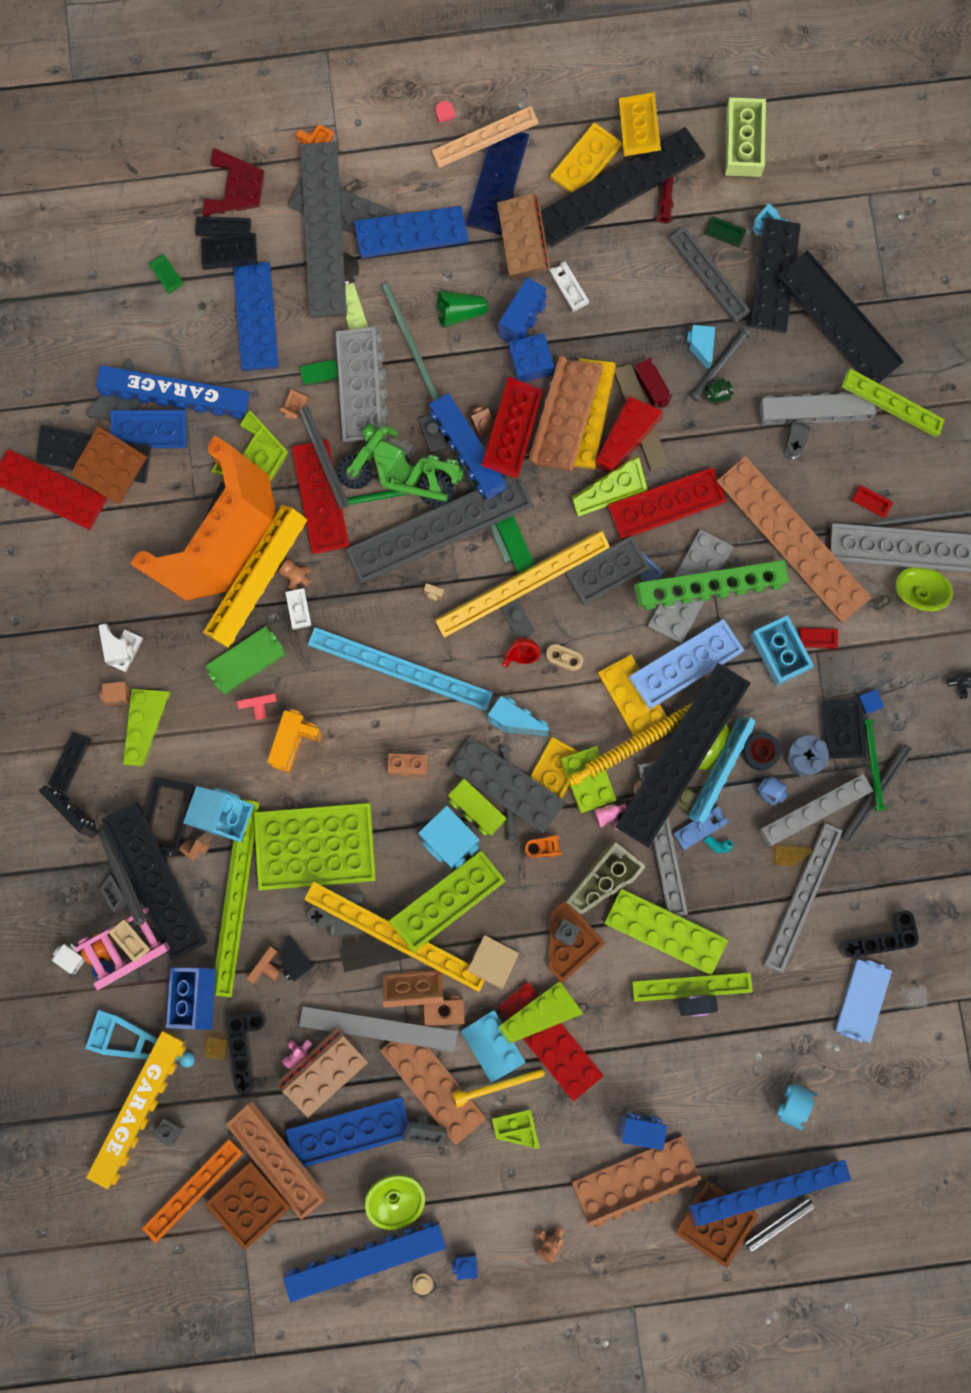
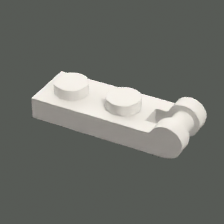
M565 261L560 262L559 266L555 268H550L551 271H548L572 312L589 304L588 298Z

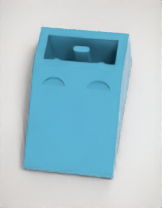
M500 696L488 714V722L503 732L547 737L549 732L548 724L540 718L536 720L531 716L532 713L524 707L518 708L515 706L516 702L507 696L506 698Z

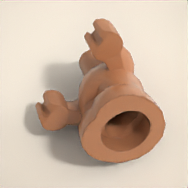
M290 559L281 566L279 574L290 580L288 588L291 591L298 589L296 585L298 583H302L306 587L311 583V580L305 577V575H309V572H311L308 566L305 565L300 568Z
M557 1227L554 1235L548 1236L546 1232L539 1229L536 1237L541 1239L544 1244L537 1250L536 1255L554 1264L557 1254L563 1247L564 1240L561 1238L565 1231Z

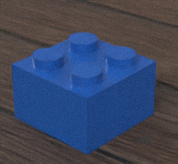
M545 333L509 342L508 350L517 380L528 382L554 375V364Z

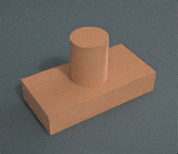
M270 946L247 977V980L252 984H256L264 973L275 981L281 971L273 966L271 962L279 951Z

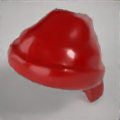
M524 636L519 637L512 642L510 649L506 651L502 666L507 668L512 661L518 664L534 663L541 655L540 647L532 639Z

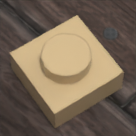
M426 583L424 595H427L426 598L429 600L442 601L444 590Z

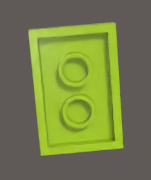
M598 746L560 759L567 780L573 773H579L586 769L585 764L592 760L594 761L595 758L600 756ZM606 770L602 773L600 772L595 777L587 776L582 779L583 782L576 786L570 785L580 814L617 801Z

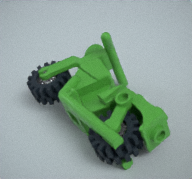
M371 423L364 427L362 434L365 441L368 442L367 445L361 449L358 455L344 457L345 459L341 460V464L337 467L339 468V472H337V475H339L338 479L344 486L351 489H361L372 480L373 472L371 469L373 468L370 466V462L374 457L382 487L418 495L424 500V503L434 507H441L451 502L454 484L458 485L464 475V470H461L462 466L457 465L458 461L447 459L446 462L439 461L440 457L428 455V458H421L416 466L409 465L405 460V451L384 441L386 434L396 437L398 435L397 430L385 424H381L377 430ZM439 469L448 473L452 480L447 475L439 473ZM421 477H423L422 482L419 484L420 488L415 487Z

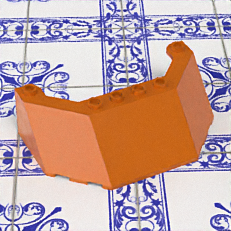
M215 435L208 445V452L214 458L216 464L222 468L226 488L184 552L156 558L146 551H141L135 555L130 563L138 571L185 601L229 591L277 514L269 475Z

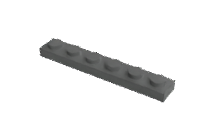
M685 227L670 236L669 240L734 323L750 314L751 310Z

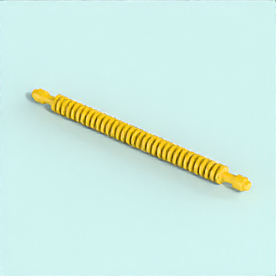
M692 703L669 715V717L661 720V722L659 721L650 726L648 729L640 732V734L638 733L636 736L619 744L615 749L613 748L602 754V756L600 755L594 761L592 760L585 764L586 769L570 775L568 779L569 784L576 786L589 775L591 777L599 775L600 772L602 773L604 770L621 762V760L623 761L625 757L628 758L630 755L638 752V750L640 751L642 748H645L646 745L648 746L667 735V733L669 734L671 731L676 730Z

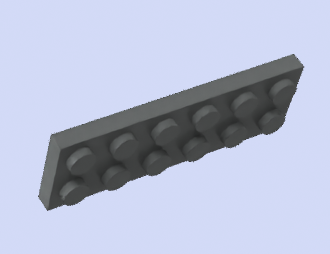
M301 178L288 205L290 209L304 214L303 181ZM340 189L342 230L356 235L354 221L401 214Z
M471 737L448 768L543 834L566 803L565 800Z

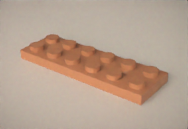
M391 1041L380 1050L440 1126L447 1127V1135L455 1145L487 1119L471 1099L464 1106L456 1108L452 1092L464 1090L429 1047Z
M253 1102L249 1103L226 1124L301 1220L328 1198Z

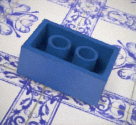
M528 277L526 278L499 322V338L509 343L510 341L528 337L527 332L530 327L533 328L538 320L536 318L539 312L543 313L547 303L545 302L548 297L546 295V287Z
M170 968L166 1028L212 1030L216 969Z
M627 1111L626 1115L621 1114L618 1139L624 1144L664 1150L667 1125L662 1122L663 1119L657 1116L647 1115L646 1118H642L639 1113Z

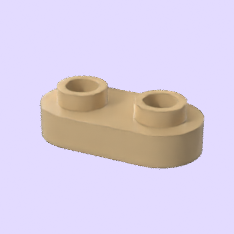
M558 644L551 645L547 649L546 658L551 664L573 672L578 671L582 667L583 657L580 653ZM557 652L559 657L554 658L552 653ZM570 660H576L577 664L571 665Z

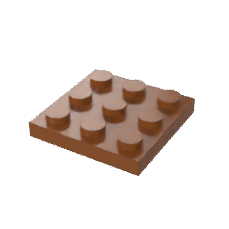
M98 426L73 468L71 475L119 505L148 456L103 427Z
M252 1162L246 1165L205 1204L244 1251L291 1208Z
M706 1180L692 1204L725 1195L726 1193ZM688 1209L674 1233L727 1268L759 1215L751 1210L705 1225L694 1226Z

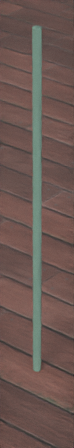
M385 283L382 285L384 293L432 400L435 401L439 399L438 393L389 284ZM463 465L462 468L474 492L477 490L476 485L478 484L475 480L471 481L466 472L468 469L466 465ZM497 525L490 526L489 528L505 564L510 563L512 559Z

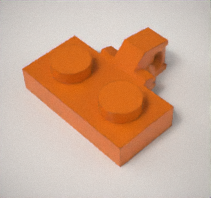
M318 124L314 132L310 131L309 134L299 129L296 137L303 144L331 142L334 132Z

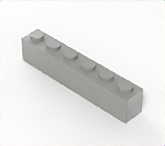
M841 392L835 395L822 393L815 396L803 394L795 397L794 395H784L783 397L776 398L770 395L762 398L759 404L761 426L791 424L792 421L801 424L872 420L876 415L874 404L849 392Z
M863 774L767 825L758 832L768 848L873 792Z

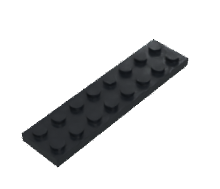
M135 802L101 819L144 907L149 909L147 913L162 944L167 942L171 948L167 951L170 960L176 959L206 944L207 940L139 803Z

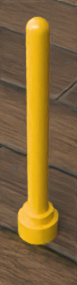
M539 1069L468 1092L454 1091L452 1092L456 1108L464 1106L470 1099L541 1078L545 1075V1071Z

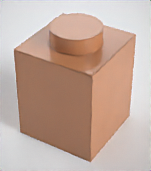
M126 682L102 684V690L99 691L100 700L106 706L130 704L129 685Z

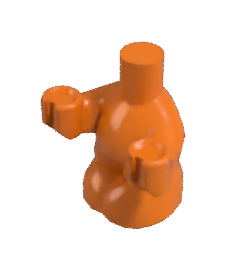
M109 936L112 943H114V939L111 936ZM101 938L91 944L98 959L103 957L108 962L112 960ZM81 949V955L89 965H92L84 949Z

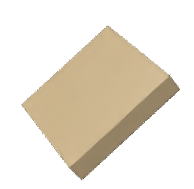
M484 935L467 971L503 989L519 953Z

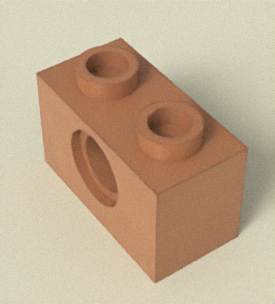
M389 753V776L427 777L428 755Z
M448 996V1000L444 1001V1003L424 1004L425 1026L465 1024L464 1000H460V996ZM441 1005H447L450 1008L448 1016L443 1017L439 1014V1007Z

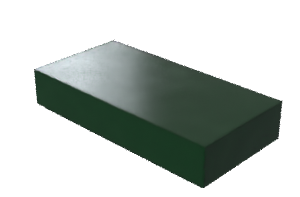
M713 216L705 235L739 248L746 229Z

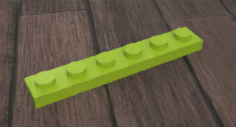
M852 369L846 372L842 388L935 438L940 435L945 419Z
M751 972L632 982L634 1002L753 992Z

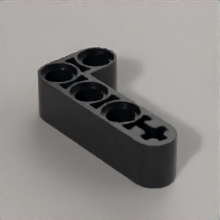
M908 910L896 912L892 918L895 932L846 940L839 946L840 954L845 958H854L915 947L918 944L919 937L914 915ZM902 914L907 917L905 925L899 920ZM905 934L911 936V943L909 945L904 942ZM886 937H889L892 940V946L890 948L886 947L884 944V940ZM867 940L871 941L873 944V949L871 951H868L865 948V943ZM858 946L859 950L849 952L846 951V948Z
M259 1012L235 1015L227 1021L235 1090L239 1094H247L255 1087L248 1032L261 1030L266 1026L267 1019L264 1014ZM254 1016L261 1018V1025L259 1027H255L252 1024ZM235 1019H239L242 1023L239 1030H235L232 1026ZM237 1039L244 1041L242 1050L235 1048ZM240 1059H244L247 1063L245 1070H240L237 1066ZM248 1072V1075L244 1076L245 1082H249V1086L245 1090L244 1087H240V1083H243V1076L239 1077L238 1074Z

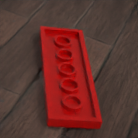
M508 376L481 466L516 479L518 478L543 389Z
M323 440L324 446L333 465L329 440ZM313 443L292 446L313 555L349 548L343 510L339 509Z
M8 449L0 462L1 488L89 531L108 500L104 495Z
M714 468L706 469L608 505L621 541L630 536H637L725 504L727 500L721 486L717 483L718 478Z
M526 983L502 1003L498 1009L508 1020L538 998L539 995L529 983ZM562 1023L523 1038L573 1102L604 1076Z

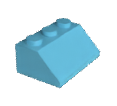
M494 1010L461 1030L462 1035L491 1083L525 1063L514 1042L509 1044L499 1031L498 1027L502 1025V1022Z

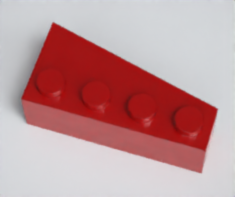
M629 396L596 460V467L606 473H610L624 464L631 453L640 446L644 438L663 419V411Z

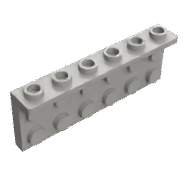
M375 326L336 332L342 438L344 443L365 441V438L362 436L363 429L369 423L377 430L381 424L388 425L386 424L388 408L385 405L387 391L383 381L386 379V374L382 366L385 357L383 350H381L383 334Z

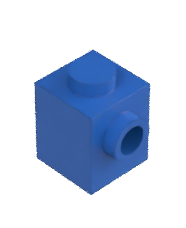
M476 1253L456 1255V1261L452 1262L453 1274H457V1280L478 1278Z

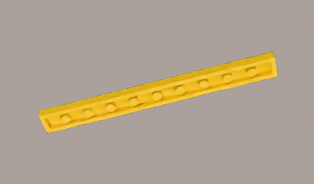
M597 531L436 618L435 622L443 637H446L609 549L610 546L603 531Z
M313 882L304 899L308 903L477 992L480 991L485 981L467 971L470 964L428 942L413 953L389 921Z

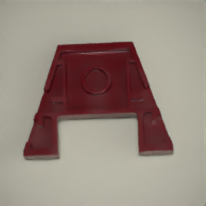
M213 148L211 166L227 168L229 170L224 200L205 198L202 211L203 217H209L211 214L216 213L225 214V212L232 210L242 211L260 207L265 177L264 170Z

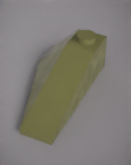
M613 838L571 893L566 903L578 913L583 914L611 894L613 895L625 885L632 883L646 865Z

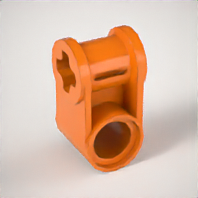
M556 835L530 840L524 847L525 855L530 859L561 856L562 852L558 842L560 836ZM531 844L536 845L538 853L531 854L528 851V846Z

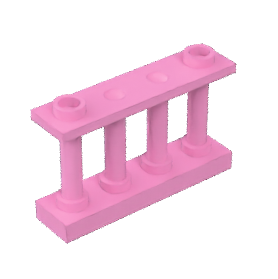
M148 908L143 909L144 914L149 911ZM131 915L126 921L129 923L133 920V917ZM144 922L143 925L139 926L150 944L149 948L151 951L144 954L135 963L133 961L128 964L125 961L123 962L109 938L108 932L115 926L92 939H89L87 936L78 942L79 946L74 948V950L77 952L84 949L98 974V981L94 983L98 991L171 949L168 943L161 944L160 941L157 942L147 922ZM100 938L116 965V971L110 974L108 971H105L90 945Z

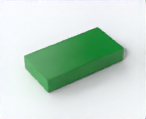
M164 254L148 263L168 294L184 285Z
M336 359L300 366L304 386L339 379Z

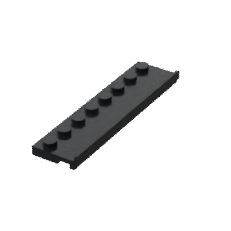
M808 250L777 276V279L860 374L879 384L904 362Z

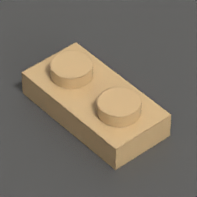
M126 919L122 920L108 932L134 963L150 950Z

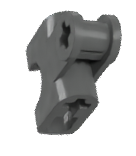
M362 894L340 895L357 905H361L365 901V895ZM318 907L311 908L307 913V920L312 926L329 927V936L365 933ZM316 912H319L320 915H323V917L319 919V922H316L315 919H312V916H315Z

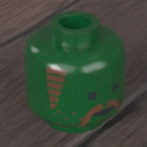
M724 378L708 383V390L705 391L707 401H712L715 406L729 402L731 396L734 395L730 381H726Z

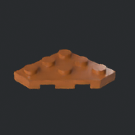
M566 899L551 912L548 969L563 983L606 944L580 914L566 903ZM563 919L581 928L571 947L554 938Z

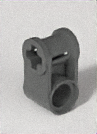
M792 421L784 449V454L788 459L795 460L800 456L811 426Z

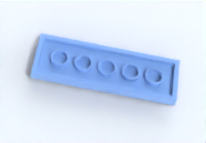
M723 619L629 676V680L650 710L712 672L717 663L723 665L745 650Z

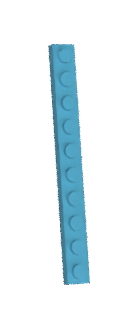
M316 627L308 643L309 647L486 712L493 696V692Z

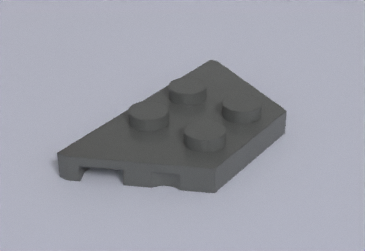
M130 359L121 368L137 372ZM100 395L86 415L92 419L95 417L111 421L110 410H138L143 403L131 398L130 400H123L119 396L111 395V397H105Z

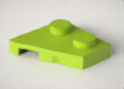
M531 1109L492 1118L496 1139L539 1149Z

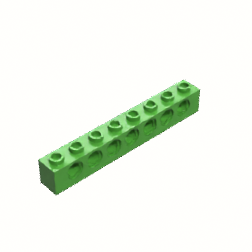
M785 560L640 582L634 585L638 608L644 607L645 610H651L660 604H663V607L674 606V602L681 601V604H688L693 602L692 599L698 598L701 602L711 600V596H717L720 599L729 597L730 593H735L736 596L747 594L749 590L758 593L765 591V588L771 587L772 590L782 589L784 584L789 583ZM764 573L769 576L768 582L763 578ZM745 576L750 577V585L746 583ZM727 579L733 581V587L728 586ZM709 581L715 584V590L709 588ZM691 584L697 587V593L691 591ZM673 587H676L679 590L678 596H675L672 593ZM654 590L660 592V599L655 598Z

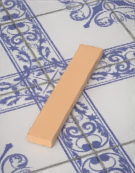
M529 106L433 149L432 153L438 167L441 168L539 123L532 106Z

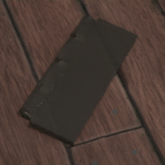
M371 935L360 936V945H357L356 937L342 940L343 948L340 949L344 972L411 958L409 955L380 940L376 941V938Z

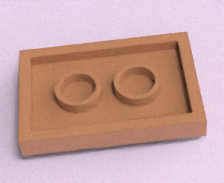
M437 970L383 974L384 1008L444 1003L442 973Z

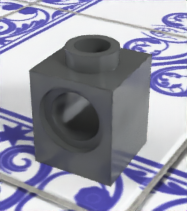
M563 919L554 938L571 947L581 928Z
M166 1117L163 1118L153 1137L170 1147L175 1144L185 1127Z

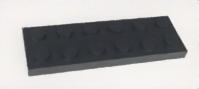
M767 217L763 219L749 328L783 334L787 332L791 294L777 279V276L796 260L801 226L799 223Z
M41 425L36 462L73 469L93 434ZM125 441L148 456L134 480L135 482L147 483L152 446Z

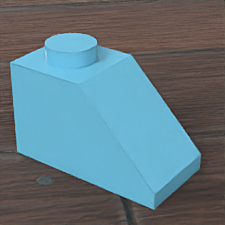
M693 325L692 330L688 331L687 342L690 343L689 349L705 368L710 369L713 359L715 327Z

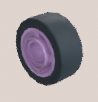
M689 996L687 999L679 1000L681 1016L691 1015V1017L718 1012L716 996Z

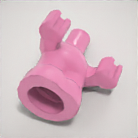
M611 804L603 808L594 809L599 827L601 828L606 823L612 822L615 828L619 822V814L627 809L626 804L620 806Z
M291 1039L288 1047L292 1050V1053L282 1060L283 1064L291 1070L309 1054V1049L313 1043L307 1039L300 1047Z

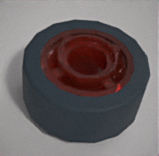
M756 733L744 744L743 758L752 769L759 771L767 770L773 767L780 759V744L771 734ZM758 747L766 750V756L758 754Z

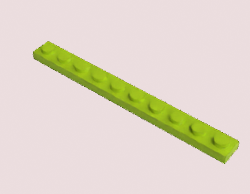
M246 799L240 800L254 805L241 842L233 840L215 964V996L232 997L255 837L254 812H258L259 802Z

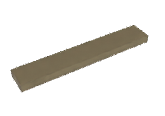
M632 364L616 368L615 377L625 403L629 396L646 403ZM654 427L650 434L640 443L650 471H655L669 465Z

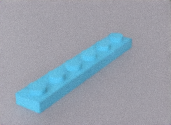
M744 716L738 717L688 815V818L691 820L705 823L723 785L726 783L749 734L753 730L756 723L754 719Z

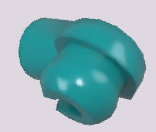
M711 834L704 840L717 854L728 853L734 846L731 840L717 842Z

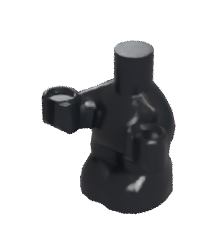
M962 672L956 675L955 678L947 679L948 687L956 686L958 688L960 699L968 698L967 688H971V672Z

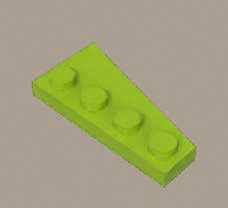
M636 455L571 497L576 515L579 517L648 491L639 457Z
M131 689L123 765L144 767L171 692Z
M559 981L500 1025L498 1029L507 1042L511 1044L578 1017L583 1012Z

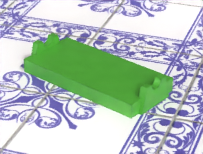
M265 626L205 667L209 671L208 675L216 687L226 695L285 656V653L273 632H270Z

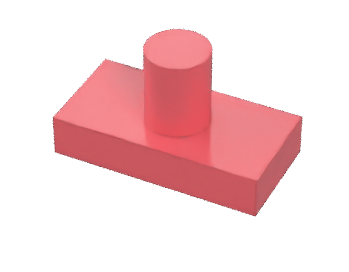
M271 693L238 700V709L253 706L255 720L267 718L264 704L276 702L278 700L277 694Z

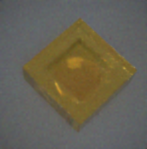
M207 1037L204 1058L225 1060L228 1040Z

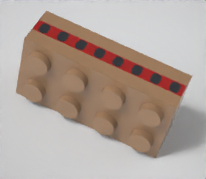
M528 194L497 203L509 276L520 279L551 271L539 198L533 194Z
M337 1028L278 1081L282 1092L308 1118L358 1073L368 1061L346 1035Z

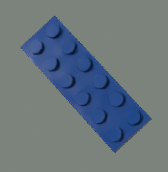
M462 206L354 221L361 258L464 244L469 241Z
M270 262L258 263V265L234 267L242 372L279 368Z
M403 1097L290 1128L286 1130L290 1150L304 1167L403 1140L402 1134L408 1126L409 1120Z

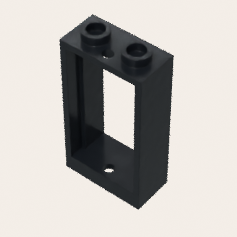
M155 777L145 816L151 829L161 788L187 793L175 847L160 845L164 855L174 857V854L181 853L179 848L183 844L187 827L183 822L196 786Z

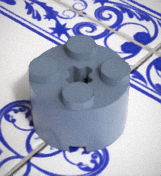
M810 735L798 738L790 745L786 752L788 766L792 772L802 777H810L821 771L826 766L829 758L826 743ZM806 752L811 757L809 760H807V757L804 756Z

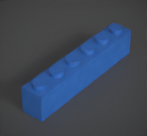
M447 393L430 403L431 411L429 414L434 422L438 421L440 424L438 428L443 436L447 435L449 439L447 442L452 451L456 450L459 454L457 458L462 466L466 465L468 469L466 472L471 481L475 480L478 484L476 488L481 496L485 495L488 500L506 490V482L500 472L481 466L486 450L451 395Z

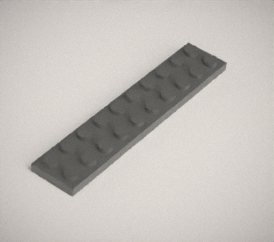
M337 142L301 144L310 319L347 316Z
M520 475L517 479L510 476L503 478L507 489L488 500L485 495L481 496L478 490L347 548L346 551L361 584L534 507Z

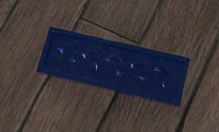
M519 132L488 146L467 218V227L499 235L502 234L497 203L512 199L528 144L529 134Z

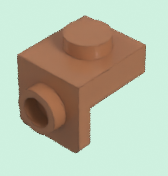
M291 389L286 403L280 408V411L284 412V416L293 420L301 417L299 410L306 407L310 396Z
M482 405L473 407L468 415L473 421L478 436L492 431L494 421L489 409Z
M206 832L195 842L191 839L187 840L180 846L179 850L194 861L201 854H205L211 846L209 842L213 836Z

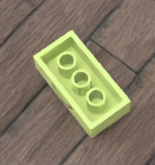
M729 98L726 112L725 175L762 176L765 167L766 99Z

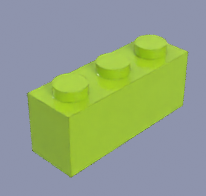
M465 779L448 795L449 803L456 810L460 808L464 812L463 817L470 823L474 821L479 826L477 830L483 836L489 835L491 837L507 820Z

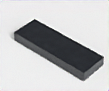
M196 217L195 235L218 237L251 233L252 221L251 218Z
M72 733L48 785L67 793L92 740L77 733Z

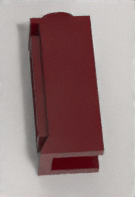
M652 358L635 365L636 370L634 372L651 405L655 408L660 407V409L668 406L672 394H670L655 364L652 365Z

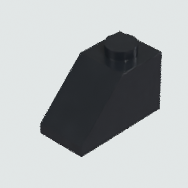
M288 935L285 938L282 959L284 970L282 973L288 981L292 979L296 982L313 969L314 966L294 939Z

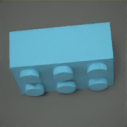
M788 615L753 631L750 635L775 686L796 678L814 667Z

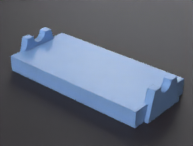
M856 959L835 1028L836 1032H839L841 1036L862 1043L863 1041L871 1043L892 973L891 970L885 969L884 965L870 960Z

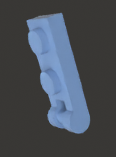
M720 806L710 811L705 823L693 821L673 834L683 851L729 823L727 817L725 818L721 813L722 809ZM713 816H715L718 821V823H716L715 825L710 820V818H712Z

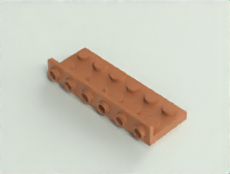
M559 356V360L555 365L553 379L550 382V390L545 399V407L540 416L539 427L534 435L533 447L529 452V460L535 466L573 471L603 366L601 364L570 361L564 356Z
M681 1135L665 1142L664 1150L650 1148L574 1180L572 1184L589 1226L593 1225L596 1228L604 1225L605 1220L611 1217L615 1220L623 1217V1212L630 1209L634 1212L643 1208L642 1204L656 1203L661 1200L663 1195H675L680 1192L679 1189L682 1187H694L698 1185L701 1176L696 1169L684 1137Z

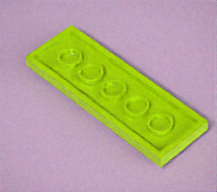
M481 850L389 920V923L414 953L505 883V879Z
M623 888L620 889L604 923L710 975L713 974L729 941L728 938Z

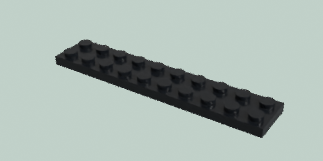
M684 127L661 140L660 151L637 154L541 210L545 239L551 248L703 160L705 154L688 129Z
M717 663L615 828L645 847H650L751 682Z

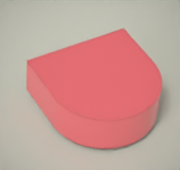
M442 101L436 106V116L439 123L456 118L455 110L450 102Z

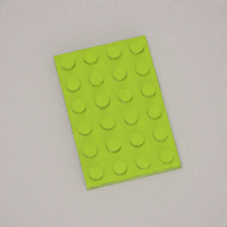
M370 803L254 812L259 891L311 887L313 882L325 886L376 881Z

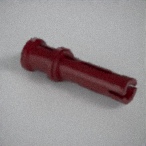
M674 177L662 183L661 199L658 201L659 213L656 216V220L659 223L668 224L673 220L671 211L674 207L672 200Z

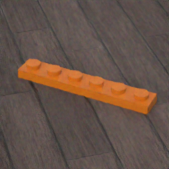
M228 1139L156 1213L142 1230L157 1243L244 1152L231 1139Z

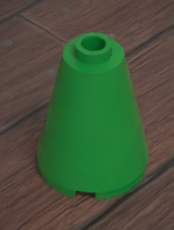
M440 290L437 294V311H440L441 315L438 317V321L442 328L484 316L486 311L489 310L488 300H485L483 296Z

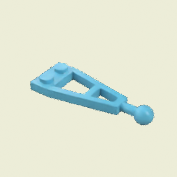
M98 1010L85 1049L103 1055L148 1059L150 1053L142 1052L145 1041L147 1039L156 1044L158 1038L118 1015ZM116 1023L140 1036L135 1051L108 1048ZM185 1051L182 1057L178 1056L177 1061H179L181 1066L187 1068L194 1064L195 1057L193 1053Z

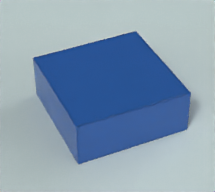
M877 689L858 697V700H862V709L865 715L884 708Z

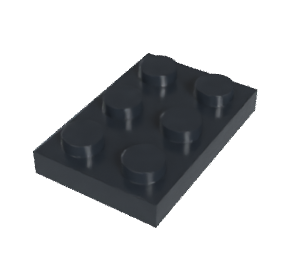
M256 233L201 238L203 270L258 265Z
M862 700L823 701L824 739L829 753L828 760L865 758Z

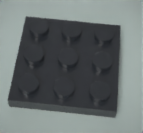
M45 785L38 790L79 833L90 838L98 834L94 829L96 825L89 818L81 816L83 812L76 805L68 802L70 798L64 792Z

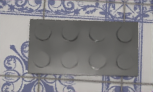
M630 536L567 571L566 575L585 606L649 571L651 567L634 538Z

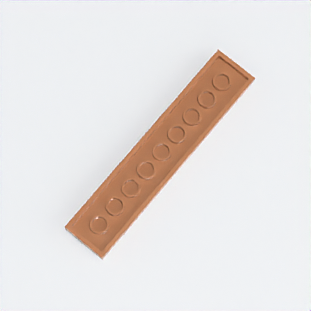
M746 456L717 480V483L842 623L872 598Z

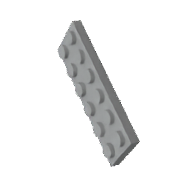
M700 529L675 577L722 570L734 546ZM709 581V588L711 589L714 583ZM691 584V591L697 593V587ZM673 587L672 593L675 596H678L679 590L676 587ZM699 598L692 599L693 602L688 604H681V601L674 602V606L663 607V604H660L647 628L681 645L704 601L700 602Z

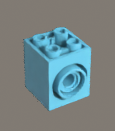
M196 786L183 823L213 835L241 842L254 805L240 800L239 795L219 788L210 790Z
M448 806L418 833L423 840V846L440 863L444 861L451 870L454 868L458 869L466 862L464 858L468 854L472 856L479 850L480 839Z

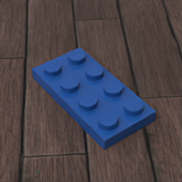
M110 410L111 433L121 440L150 445L152 448H188L187 410Z

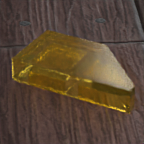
M776 845L774 865L795 867L812 852V849Z

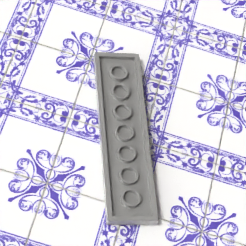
M831 524L830 551L841 563L971 573L970 534Z

